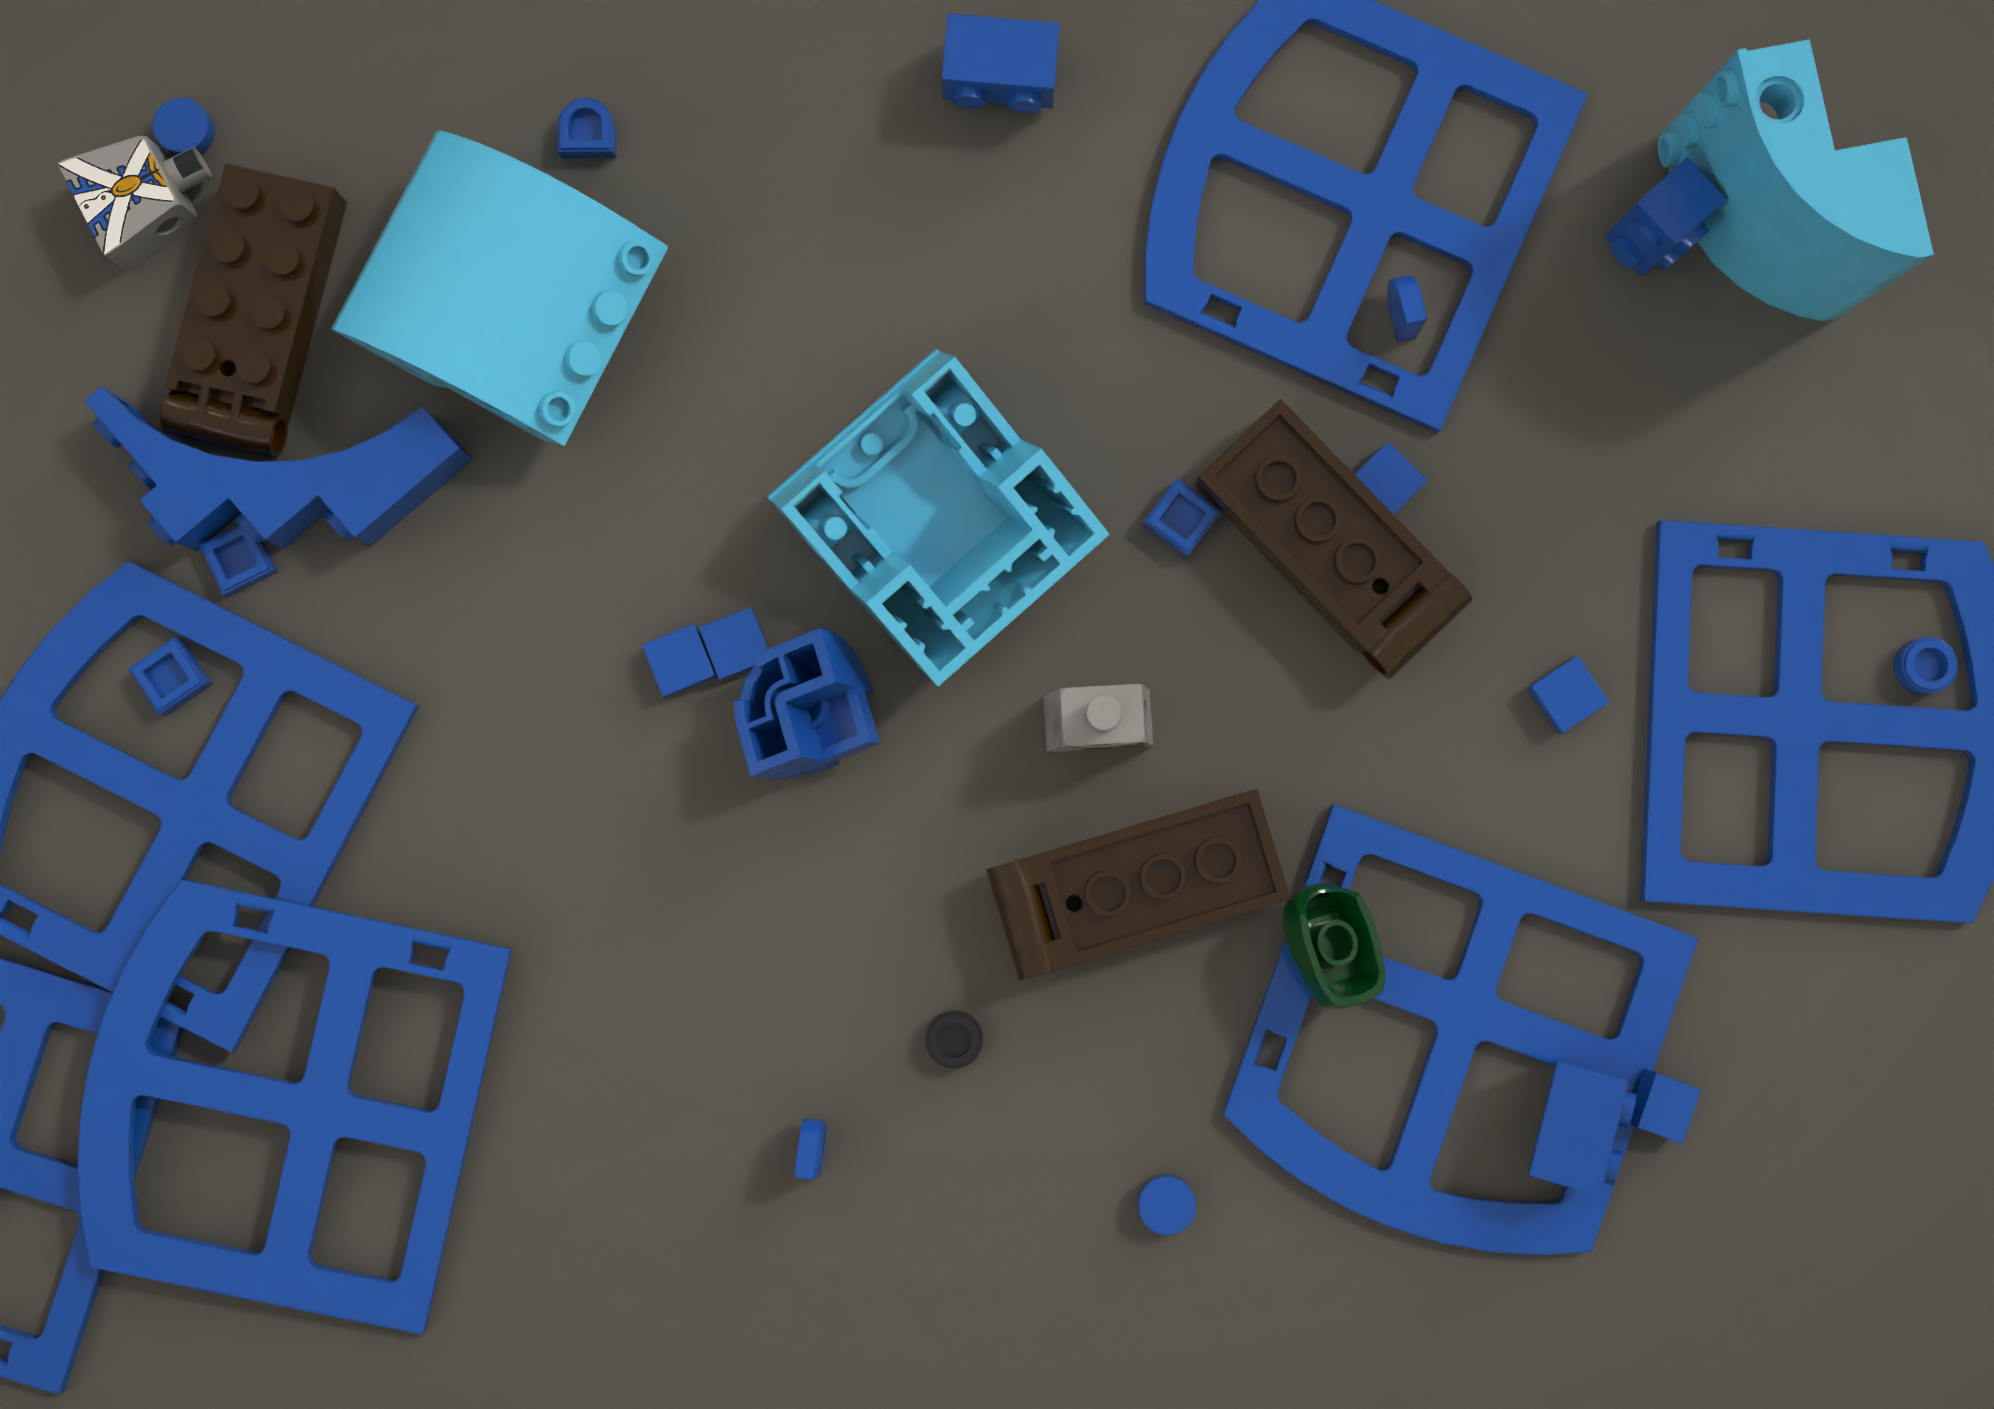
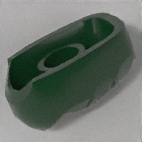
M1327 883L1306 886L1294 892L1290 896L1291 900L1286 902L1283 909L1285 936L1293 961L1298 966L1305 985L1312 992L1320 1006L1326 1009H1341L1362 1004L1377 997L1383 990L1386 972L1376 927L1361 894Z

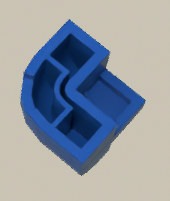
M818 628L771 647L752 659L755 665L744 679L739 700H733L735 723L751 777L785 779L819 772L840 765L839 759L880 744L866 695L874 693L866 671L854 650L845 639L835 632Z

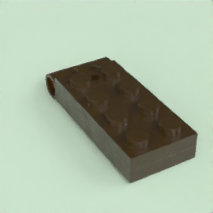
M225 163L165 383V388L170 392H168L163 401L160 413V424L164 433L277 458L281 454L286 444L290 417L347 206L345 199L334 187Z
M1281 398L1198 476L1194 483L1356 652L1360 651L1365 660L1387 679H1391L1472 602L1471 594L1466 587L1420 543ZM1374 582L1381 585L1383 589L1382 595L1373 591L1372 584Z
M1257 789L986 869L1019 980L1043 975L1291 900ZM1071 895H1077L1081 899L1082 904L1077 911H1070L1066 907V900Z

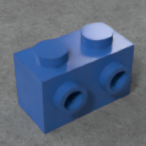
M948 13L942 69L943 99L952 100L955 105L970 109L982 108L986 103L1008 105L1011 110L1019 113H1036L1041 108L1053 109L1060 23Z
M1687 157L1642 197L1604 238L1611 244L1610 249L1616 260L1624 267L1634 269L1641 277L1657 263L1665 271L1710 231L1703 221L1723 204L1727 198Z
M1556 1059L1528 1169L1529 1176L1596 1196L1601 1195L1603 1183L1614 1186L1622 1158L1621 1151L1612 1149L1617 1127L1629 1128L1637 1096L1636 1094L1626 1092L1629 1080Z

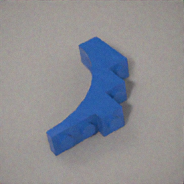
M102 386L85 400L86 404L98 416L93 422L96 430L114 447L119 448L123 445L134 458L128 464L130 469L146 486L152 489L139 500L152 515L147 521L150 528L169 546L178 543L195 551L200 549V544L212 539L234 519L257 543L260 544L266 540L285 549L324 514H326L324 517L343 539L349 541L354 537L372 546L473 460L438 418L423 406L386 432L343 451L304 460L254 462L212 455L179 443L155 428L126 399Z

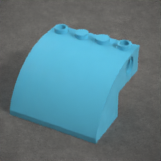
M1810 39L1749 51L1746 48L1737 50L1659 136V159L1664 168L1668 167L1669 173L1688 157L1727 198L1723 204L1703 221L1710 231L1697 243L1713 264L1738 287L1770 306L1804 318L1823 322L1834 320L1934 255L1907 137L1835 150ZM1760 102L1767 103L1775 109L1778 119H1772L1764 114L1760 107Z
M438 130L434 134L331 330L431 386L449 388L540 440L565 446L669 246L597 201L548 174L488 146Z
M936 348L766 496L865 610L938 687L1110 535L1043 449L1021 440L957 358L940 352Z

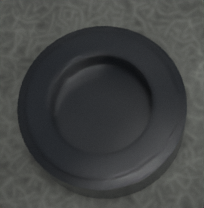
M948 1010L939 1014L932 1020L926 1033L928 1053L936 1063L950 1069H958L971 1064L978 1057L983 1044V1034L978 1021L969 1013L961 1010Z

